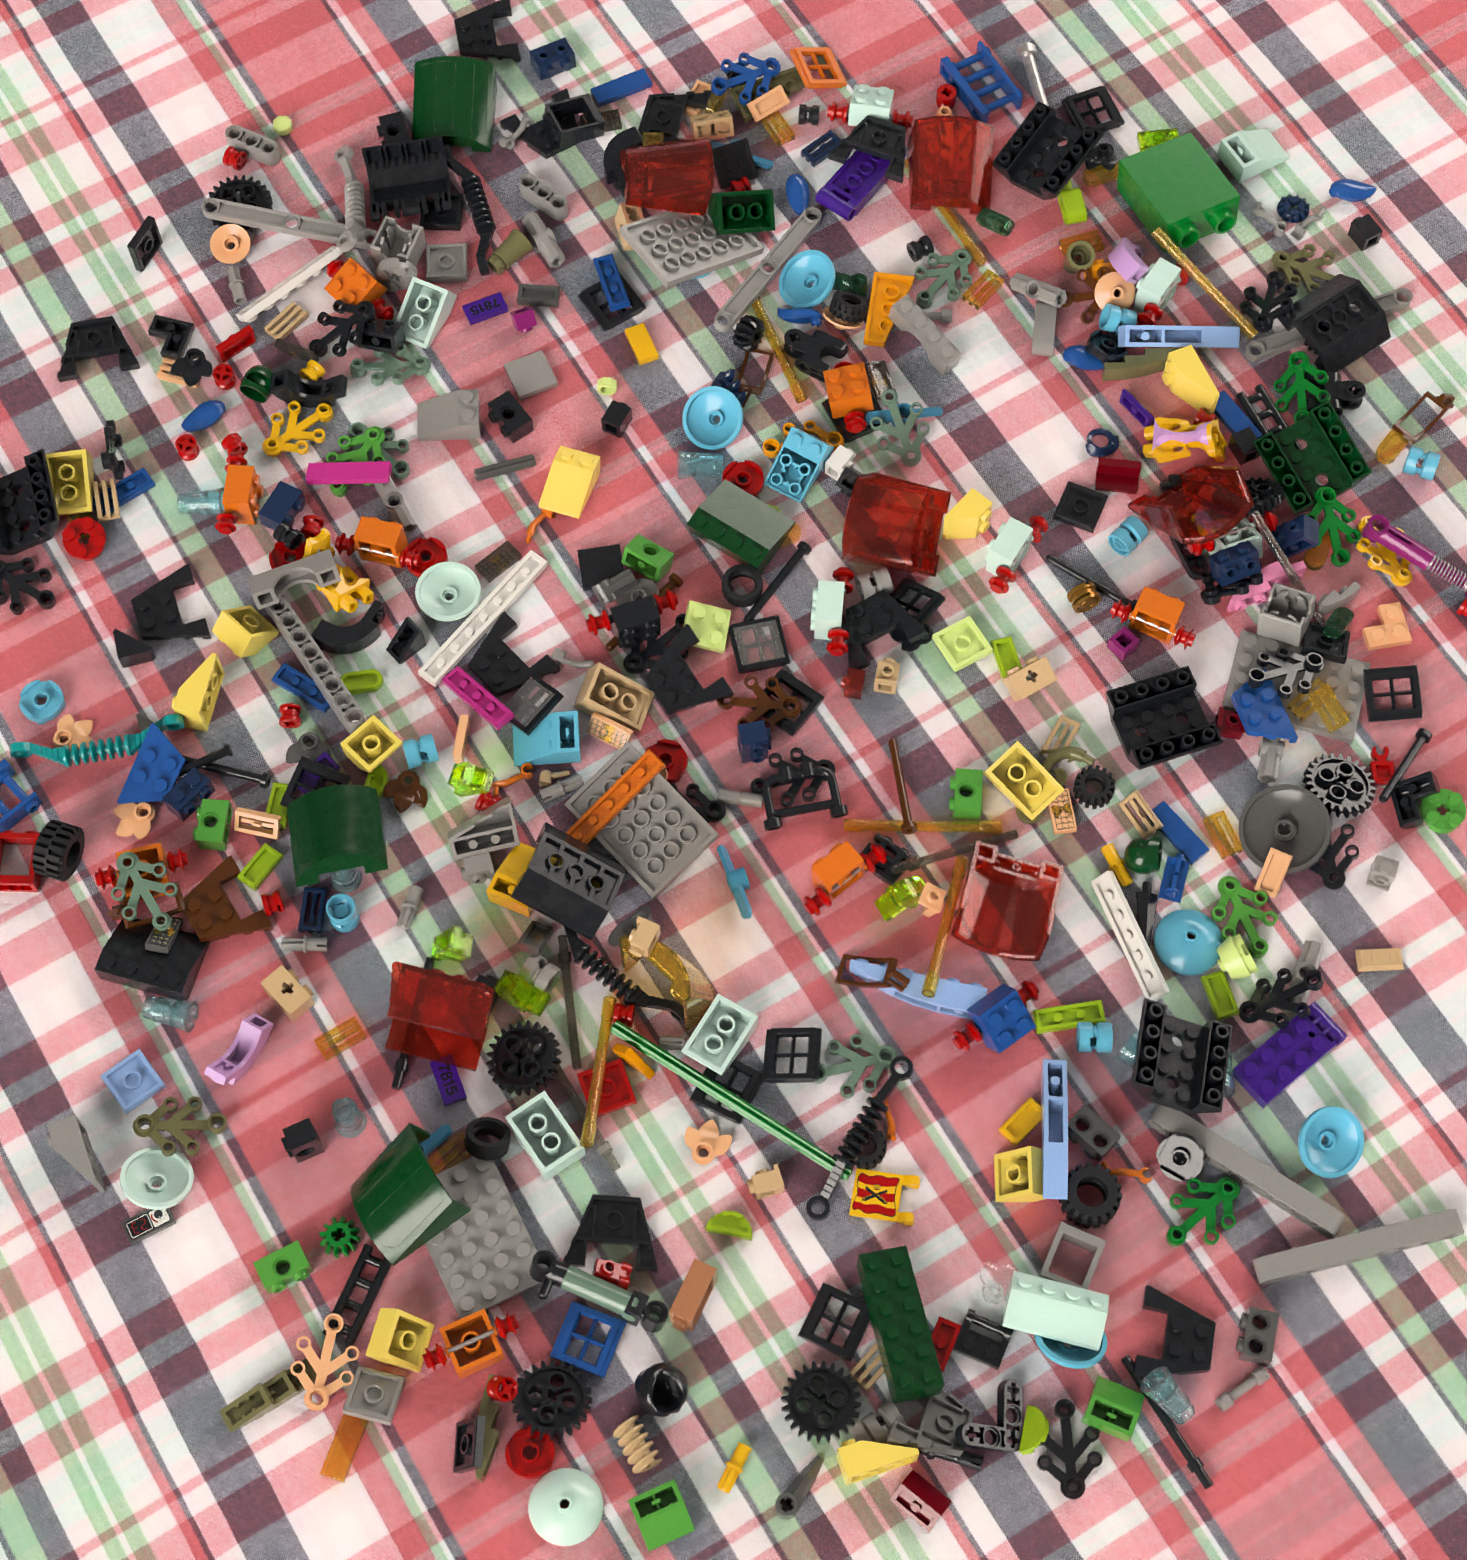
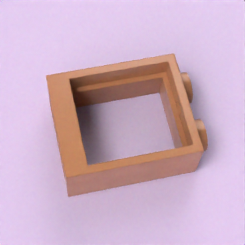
M694 1259L669 1310L670 1322L673 1323L672 1326L681 1332H686V1330L693 1332L717 1282V1268Z

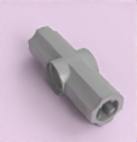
M527 213L522 219V225L529 234L534 249L542 254L550 268L560 267L565 261V256L557 245L552 230L546 228L537 213Z
M1016 272L1011 277L1009 283L1011 289L1029 298L1040 300L1058 308H1061L1066 302V290Z
M390 477L389 483H373L386 507L388 515L393 521L403 525L405 535L412 533L417 528V524L404 502L403 495L398 491L392 478Z
M1262 737L1258 752L1260 760L1256 777L1261 782L1270 783L1276 781L1279 762L1282 759L1285 748L1284 738L1276 737L1275 740Z
M1305 940L1289 988L1303 982V977L1299 972L1306 973L1309 970L1318 969L1325 948L1321 943L1314 940ZM1310 990L1287 1001L1306 1003Z

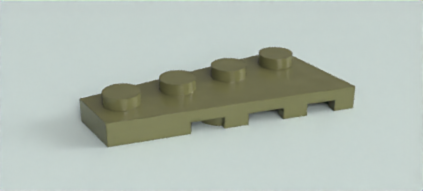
M796 67L781 71L779 75L772 77L768 86L770 91L781 85L787 97L805 88ZM763 78L755 81L751 92V101L758 98L756 91L757 87L762 84ZM743 84L731 88L730 95L744 123H747L754 118L747 105H742L739 102L740 93L744 91L746 85Z

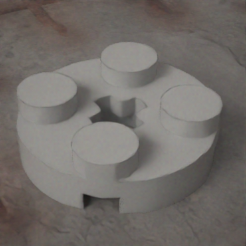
M387 258L379 263L376 278L387 288V291L397 292L398 290L409 288L412 277L417 278L418 270L414 264L407 260L406 263L399 262V258Z

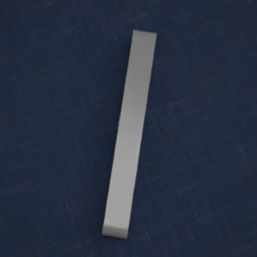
M282 594L279 603L264 609L347 732L352 734L365 723L364 713Z
M1158 1104L1149 1118L1148 1124L1166 1137L1173 1132H1181L1196 1138L1205 1147V1161L1320 1234L1328 1238H1334L1343 1223L1345 1215L1341 1211L1185 1113Z
M1449 1209L1265 1255L1254 1259L1252 1263L1259 1284L1266 1285L1462 1235L1465 1231L1457 1210Z

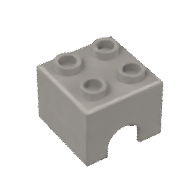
M385 216L370 246L373 265L379 267V263L384 259L399 258V262L406 263L407 260L416 267L427 245L424 227L412 224V230H406L397 224L396 218Z
M1274 582L1267 605H1263L1259 613L1257 634L1299 647L1314 614L1316 595Z

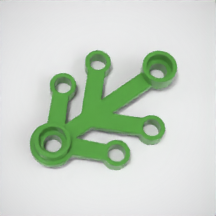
M373 426L368 428L364 435L351 438L343 435L338 439L341 449L348 450L351 446L363 444L362 447L358 450L342 454L330 452L326 456L327 463L347 461L369 462L367 454L371 448L374 453L372 462H377L378 460L386 461L381 450V445L385 440V433L380 427ZM343 441H348L347 444L342 445ZM332 457H336L335 461H330ZM367 483V484H363V485H365V486H370V485H372L373 483ZM330 484V490L334 496L343 497L347 494V484H341L339 488H335L337 484Z
M1225 876L1221 878L1218 883V891L1221 897L1217 906L1214 907L1211 917L1215 921H1222L1226 916L1225 908L1229 899L1234 907L1227 926L1221 932L1222 939L1225 941L1228 938L1225 931H1230L1232 933L1231 937L1236 935L1235 929L1240 919L1251 942L1248 947L1251 956L1254 958L1264 957L1268 951V944L1259 937L1250 917L1262 921L1266 926L1271 927L1277 922L1278 916L1273 911L1265 913L1243 904L1240 897L1251 900L1256 906L1261 907L1268 900L1267 894L1263 891L1255 893L1241 887L1240 882L1235 877ZM1226 884H1231L1233 889L1227 888ZM1261 896L1264 901H1258L1256 897ZM1215 911H1220L1223 916H1217ZM1271 916L1274 921H1268L1266 917ZM1255 944H1261L1263 949H1258Z

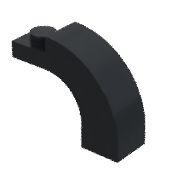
M635 126L617 134L608 143L603 156L607 185L613 183L615 190H619L622 197L630 195V185L622 169L623 164L633 157L644 154L643 141Z
M289 369L271 375L270 393L287 403L297 401L301 407L317 408L321 403L334 406L335 399L346 396L348 378L341 374L322 381H311L303 379Z
M375 600L364 617L352 626L340 627L322 619L311 636L321 650L329 653L350 654L361 651L374 643L381 635L379 625L385 618L383 603Z

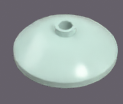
M442 562L429 567L419 577L415 588V596L420 609L427 616L439 621H455L467 616L475 609L481 595V587L476 574L469 567L457 562ZM448 597H453L452 600H446Z
M160 1146L143 1148L133 1153L125 1161L120 1172V1185L125 1196L140 1207L154 1210L166 1209L183 1201L191 1191L194 1180L193 1168L188 1159L178 1151L170 1157L164 1156ZM168 1147L164 1148V1150L170 1151L172 1149Z
M572 1468L557 1469L543 1476L534 1486L528 1503L529 1518L535 1531L547 1542L558 1546H572L588 1539L598 1528L604 1510L603 1497L596 1482L586 1473ZM563 1500H568L570 1503L566 1509L560 1507V1503Z

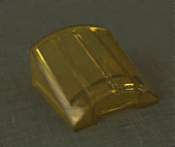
M622 935L619 938L622 967L626 973L645 957L643 955L642 957H637L629 952L631 947L630 935ZM657 940L649 958H645L672 982L669 986L670 994L684 1006L685 1028L690 1031L703 1018L714 1001L716 994L708 978L694 962L682 953Z

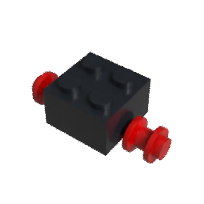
M667 589L665 595L660 597L655 593L610 608V615H607L605 609L601 610V615L597 617L588 614V619L585 620L588 632H593L594 635H598L599 629L613 630L619 648H630L638 642L644 640L652 641L660 636V615L663 614V609L670 608L674 611L679 602L676 593H671L670 589Z

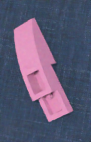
M1279 560L1262 568L1263 583L1260 585H1249L1250 591L1247 594L1233 595L1227 607L1228 613L1235 610L1239 612L1246 609L1249 605L1255 603L1258 605L1265 602L1269 597L1274 582L1284 585L1289 582L1296 583L1300 581L1307 568L1304 561L1302 560L1283 567Z

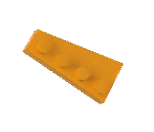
M874 272L863 345L885 346L894 326V323L888 317L891 306L906 294H909L915 276Z

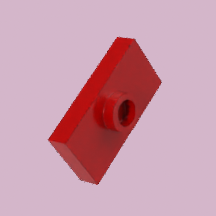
M248 325L215 346L218 358L222 363L257 341L253 328Z

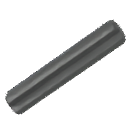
M533 454L476 468L474 469L475 479L480 481L534 467L536 465L535 457Z

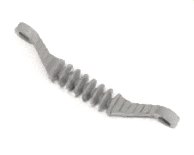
M348 145L340 147L334 155V160L341 166L346 179L344 186L346 230L336 242L337 247L342 252H348L355 246L357 242V236L355 235L362 232L366 227L364 185L358 181L350 163L354 156V151Z

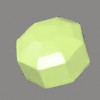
M278 116L273 120L274 132L279 136L288 135L293 129L292 120L287 116Z
M611 377L600 378L597 380V392L602 395L616 393L617 381Z

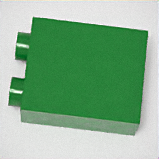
M1191 132L1119 160L1117 190L1164 253L1178 247L1183 249L1189 248L1203 237L1213 233L1224 234L1236 225L1240 195Z

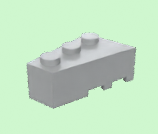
M509 796L448 831V840L453 860L520 845Z

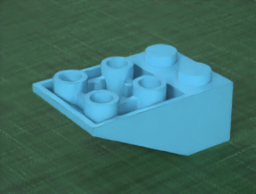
M791 427L764 485L802 503L824 469L825 462L830 457L834 446L799 428Z
M578 711L548 714L529 736L513 726L514 766H522L524 763L546 765L581 762Z

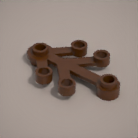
M1100 267L1097 270L1098 278L1102 277L1100 275L1102 269H1105L1107 273H1110L1109 268ZM1079 270L1076 275L1078 281L1084 282L1095 290L1097 281L1090 276L1088 270ZM1082 272H1085L1087 275L1084 280L1080 278ZM1116 289L1114 290V296L1118 297L1120 291ZM1066 291L1068 301L1061 306L1063 308L1069 307L1072 302L1094 300L1090 307L1082 312L1080 316L1083 323L1090 324L1094 320V314L1100 308L1095 301L1094 291L1075 294ZM1087 313L1090 315L1089 321L1084 320V315Z
M754 675L746 676L744 684L759 699L731 696L728 697L730 702L726 705L723 704V701L727 697L716 700L719 707L724 710L731 709L733 706L757 708L748 716L740 718L738 725L744 721L748 723L755 722L770 709L778 710L769 719H763L765 724H770L771 732L774 725L784 717H795L802 709L801 701L796 696H788L780 687V683L775 677H769L765 684L769 691L775 692L780 701L771 700L760 687ZM749 680H755L753 685H748ZM776 681L774 687H769L770 682ZM790 704L795 705L793 710L787 709Z

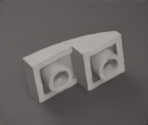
M1354 581L1349 587L1345 585L1339 593L1333 590L1329 595L1324 594L1317 603L1319 607L1316 614L1318 616L1326 615L1346 606L1357 597L1361 586Z

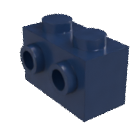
M565 37L529 51L531 65L540 81L576 67L575 53Z
M280 481L258 513L261 524L274 531L283 521L293 525L294 518L305 507L306 501L302 490Z
M1305 514L1282 523L1276 527L1275 531L1271 532V552L1284 559L1319 545V522Z
M1249 540L1209 555L1212 577L1221 587L1261 572L1259 552Z
M764 720L737 725V744L742 763H759L764 761V759H768V750H772L770 742L772 737L770 728H765Z
M193 767L162 799L167 808L184 822L202 804V799H208L215 789L210 779Z

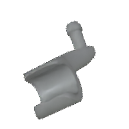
M524 116L515 133L510 138L502 137L499 145L507 149H513L515 147L514 141L524 132L527 123L532 125L535 121L529 120L527 116Z
M1257 202L1253 213L1275 226L1274 235L1281 238L1285 233L1286 223L1284 221H1277L1267 211L1261 210L1262 204Z
M1322 207L1318 214L1310 215L1301 224H1296L1295 230L1290 235L1298 241L1301 240L1306 233V230L1303 228L1311 222L1321 220L1326 208Z
M555 648L551 656L552 659L557 660L556 663L558 665L567 664L579 669L594 666L593 660L575 661L565 658L567 653L560 648Z

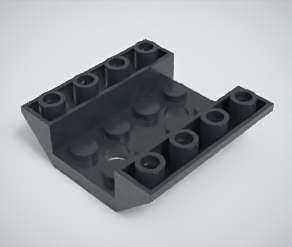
M1038 101L993 160L992 166L1011 184L1042 200L1056 198L1103 137L1104 133L1089 125H1086L1081 130L1057 118L1054 108ZM1067 141L1065 146H1058L1059 142ZM1044 172L1043 176L1034 177L1036 173Z
M1339 274L1293 303L1294 308L1277 317L1288 332L1293 328L1299 331L1318 355L1314 365L1317 369L1324 370L1325 372L1341 371L1391 338L1385 311L1360 280ZM1351 304L1357 305V306L1359 307L1360 311H1358V312L1353 311V310L1351 309L1350 305H1351ZM1318 325H1325L1328 331L1322 332L1319 330Z
M44 449L24 456L25 468L0 478V555H15L51 540L60 523ZM23 488L21 494L16 496L17 491ZM30 523L31 525L28 530L23 531L24 527Z
M1189 666L1106 691L1111 723L1127 759L1139 770L1223 743L1215 723L1208 724L1194 693L1197 683ZM1182 715L1186 717L1188 722L1179 723L1176 717ZM1135 729H1144L1146 735L1142 737L1136 735Z
M545 822L536 840L538 844L525 872L518 879L510 897L592 940L612 906L625 876V868L615 859ZM550 858L558 859L560 866L552 865ZM591 879L597 880L600 883V888H594L591 884Z
M1145 998L1142 1006L1131 1085L1144 1100L1184 1113L1221 1112L1233 1026L1210 1019L1204 1026L1167 1015L1166 1004ZM1172 1037L1179 1038L1182 1046H1176L1172 1041ZM1166 1079L1173 1080L1176 1089L1170 1088L1166 1083Z

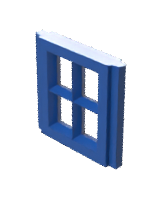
M572 1302L550 1357L560 1362L564 1361L565 1364L573 1365V1367L590 1374L605 1378L626 1322ZM581 1315L594 1319L587 1336L574 1332ZM598 1321L611 1326L604 1343L592 1339ZM572 1336L585 1341L578 1358L566 1354ZM589 1343L602 1348L595 1365L583 1361Z

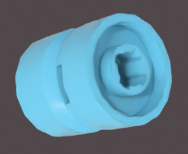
M1107 303L1100 314L1099 328L1108 332L1115 331L1118 334V326L1136 325L1137 312L1127 308L1121 309L1120 306Z
M1411 446L1402 472L1413 476L1418 473L1420 478L1432 481L1441 455L1431 451L1424 453L1423 449ZM1418 458L1423 459L1420 468L1416 467Z
M1128 516L1107 539L1115 552L1122 556H1128L1149 533L1142 521L1134 516Z
M432 733L420 736L418 741L414 738L402 741L409 769L421 766L424 761L427 764L440 761Z
M342 893L332 896L327 901L326 913L334 929L339 932H349L358 926L360 915L352 897Z
M1091 1022L1077 1023V1052H1091L1093 1049H1096L1098 1053L1112 1052L1113 1029L1111 1022H1098L1096 1025H1093Z

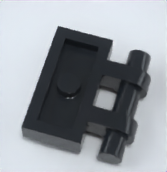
M877 833L873 840L881 845L885 851L888 850L896 856L894 858L889 855L886 856L887 862L885 864L877 863L875 865L876 871L872 874L893 888L906 871V867L900 863L904 861L911 865L915 858L909 854L907 849L904 847L901 849L894 844L890 837H884ZM869 842L861 853L867 855L871 852L870 846L872 843Z

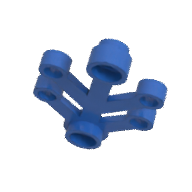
M743 52L739 55V64L733 63L730 59H724L720 67L724 73L733 71L741 75L728 80L722 77L714 78L711 84V91L715 95L720 96L727 89L746 82L744 91L739 96L740 104L746 105L751 101V92L756 78L764 75L762 84L757 87L756 91L757 97H760L769 91L768 86L771 78L779 75L781 66L775 58H767L763 61ZM750 64V65H753V66L758 67V68L752 70V69L747 68V67H745V66H748V65Z

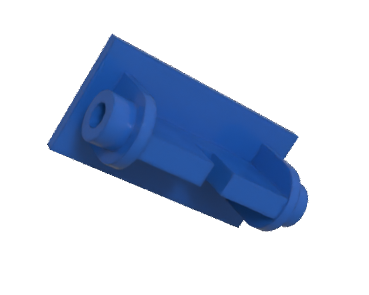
M1177 853L1175 857H1167L1158 898L1177 903L1181 902L1190 864L1189 861L1184 859L1185 855Z

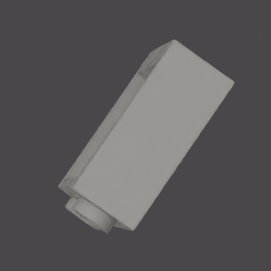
M1061 1222L1039 1277L1088 1289L1106 1241ZM1061 1239L1095 1253L1082 1286L1048 1271Z

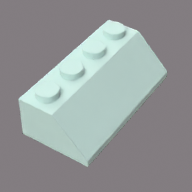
M1013 1271L1007 1289L1002 1326L1099 1351L1108 1314L1109 1295Z

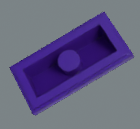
M1124 388L1119 402L1144 427L1154 425L1155 417Z

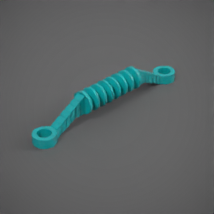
M179 714L165 715L154 723L161 732L164 730L177 731L185 727L184 716ZM149 727L141 733L125 734L124 742L120 736H116L115 743L111 737H108L106 745L103 739L98 740V746L91 740L89 748L85 742L80 744V749L76 743L72 744L71 750L68 745L50 749L31 742H15L10 745V756L13 758H27L35 754L66 767H71L73 760L79 766L81 758L85 764H89L90 757L94 763L98 762V755H100L102 761L107 760V754H109L111 759H115L116 752L120 758H123L125 750L128 756H133L140 750Z

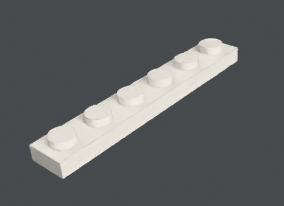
M337 246L329 247L235 315L241 322L250 323L259 317L258 313L263 310L268 311L275 306V301L288 297L292 289L305 285L307 283L306 279L322 273V268L331 261L339 259L343 252Z
M1106 871L1091 881V884L1145 998L1157 1001L1168 994L1170 990L1113 871Z

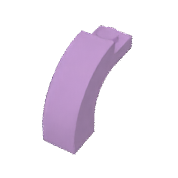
M1122 238L1108 255L1112 266L1126 282L1136 284L1149 269L1141 260L1147 251L1142 246L1133 244L1128 238Z
M256 1013L243 1019L230 1048L222 1057L209 1064L204 1074L212 1078L214 1082L222 1085L226 1083L234 1085L247 1073L261 1053L270 1035L273 1023Z

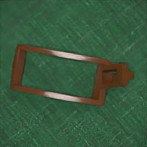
M760 349L752 351L770 356L760 387L740 384L738 393L747 392L742 405L743 408L751 394H762L774 353ZM746 351L741 371L737 379L740 380V383L744 375L750 351Z
M1427 391L1392 428L1412 444H1415L1449 409L1453 408L1455 397L1452 394L1446 393L1435 397ZM1428 397L1443 410L1419 435L1414 437L1401 427L1400 424Z
M174 882L178 887V893L175 896L178 908L166 912L169 916L176 915L185 910L179 882ZM170 886L167 888V891L171 889L175 890V888L173 886ZM150 891L152 896L160 894V892ZM130 897L119 901L120 905L112 906V910L107 911V916L113 917V921L123 919L126 929L152 923L153 919L151 917L137 922L126 920L122 916V910L128 905ZM129 910L126 912V917H131Z
M843 954L837 970L835 983L863 988H890L892 985L902 993L909 984L910 979L896 970L899 959ZM860 958L869 961V963H888L883 982H858L841 979L845 961ZM891 977L897 979L899 982L902 983V985L895 982L893 979H891Z

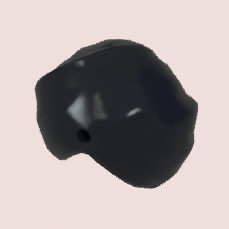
M669 1363L653 1364L640 1372L635 1380L637 1399L642 1409L650 1415L667 1417L670 1414L677 1413L687 1400L689 1392L688 1381L679 1369Z

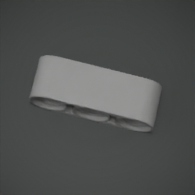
M231 125L226 128L225 136L228 146L237 148L239 152L244 151L247 153L248 158L268 166H274L280 162L281 156L278 145L273 139L238 125Z
M525 173L520 176V194L526 201L556 221H562L568 217V201L563 194L534 174Z
M1036 301L1032 355L1052 356L1057 307L1045 302Z

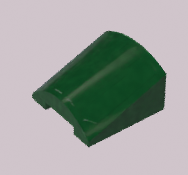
M461 56L432 57L415 62L412 140L442 136L443 144L449 143L450 146L471 147L472 152H492L497 98L494 64Z
M348 784L328 786L306 793L287 805L297 887L320 883V874L364 866L366 874L388 869L385 826L376 788Z
M409 1123L351 1185L352 1202L361 1223L377 1248L394 1266L471 1210L469 1206L453 1200L445 1190L420 1147V1144L427 1140L430 1134L428 1131L412 1123Z

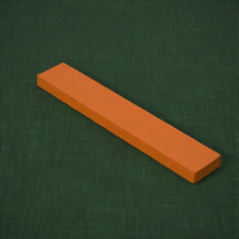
M648 749L566 833L588 844L666 765Z

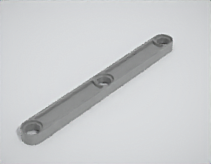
M207 198L202 202L201 206L203 215L209 219L335 244L340 235L346 230V226L343 223L217 198ZM208 205H215L217 207L213 212H208L205 208ZM292 220L297 222V226L289 228L286 226V223ZM365 228L362 232L355 235L357 236V242L354 247L370 250L371 244L366 240L370 236L375 237L378 231Z
M808 207L798 217L716 314L714 320L715 329L720 332H728L739 321L819 226L822 213L818 208ZM813 214L817 219L810 220L807 216ZM771 266L774 270L767 272L763 267ZM727 319L729 324L722 325L718 320Z
M1398 288L1373 298L1385 311V315L1407 308L1411 303L1413 295L1407 288ZM1404 295L1407 301L1401 302L1397 299V296ZM1357 305L1350 306L1353 311H1360ZM1296 328L1289 332L1284 329L1251 341L1246 347L1245 356L1252 362L1261 361L1302 346L1305 339L1302 338V335ZM1257 348L1259 349L1260 354L1253 355L1250 352V349Z

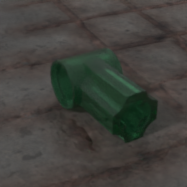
M835 271V282L832 289L852 291L854 294L858 293L860 294L859 296L866 298L868 280L861 273L851 276Z

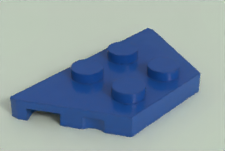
M1272 680L1265 681L1259 688H1252L1246 682L1232 694V703L1247 735L1263 736L1272 740L1278 737L1289 739V743L1297 742L1298 736Z
M153 723L149 727L117 800L119 804L163 801L162 798L175 786L186 759Z

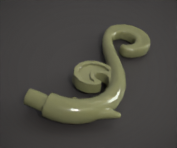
M1067 746L1047 749L1051 754L1045 759L1042 766L1050 774L1051 768L1057 762L1064 759H1069V763L1076 760L1080 763L1084 762L1089 766L1093 765L1096 759L1088 755L1087 751L1081 748ZM1056 768L1053 770V773L1056 775L1054 779L1064 787L1068 779L1067 773L1061 768ZM1016 807L1018 819L1026 824L1039 822L1045 812L1044 809L1031 821Z

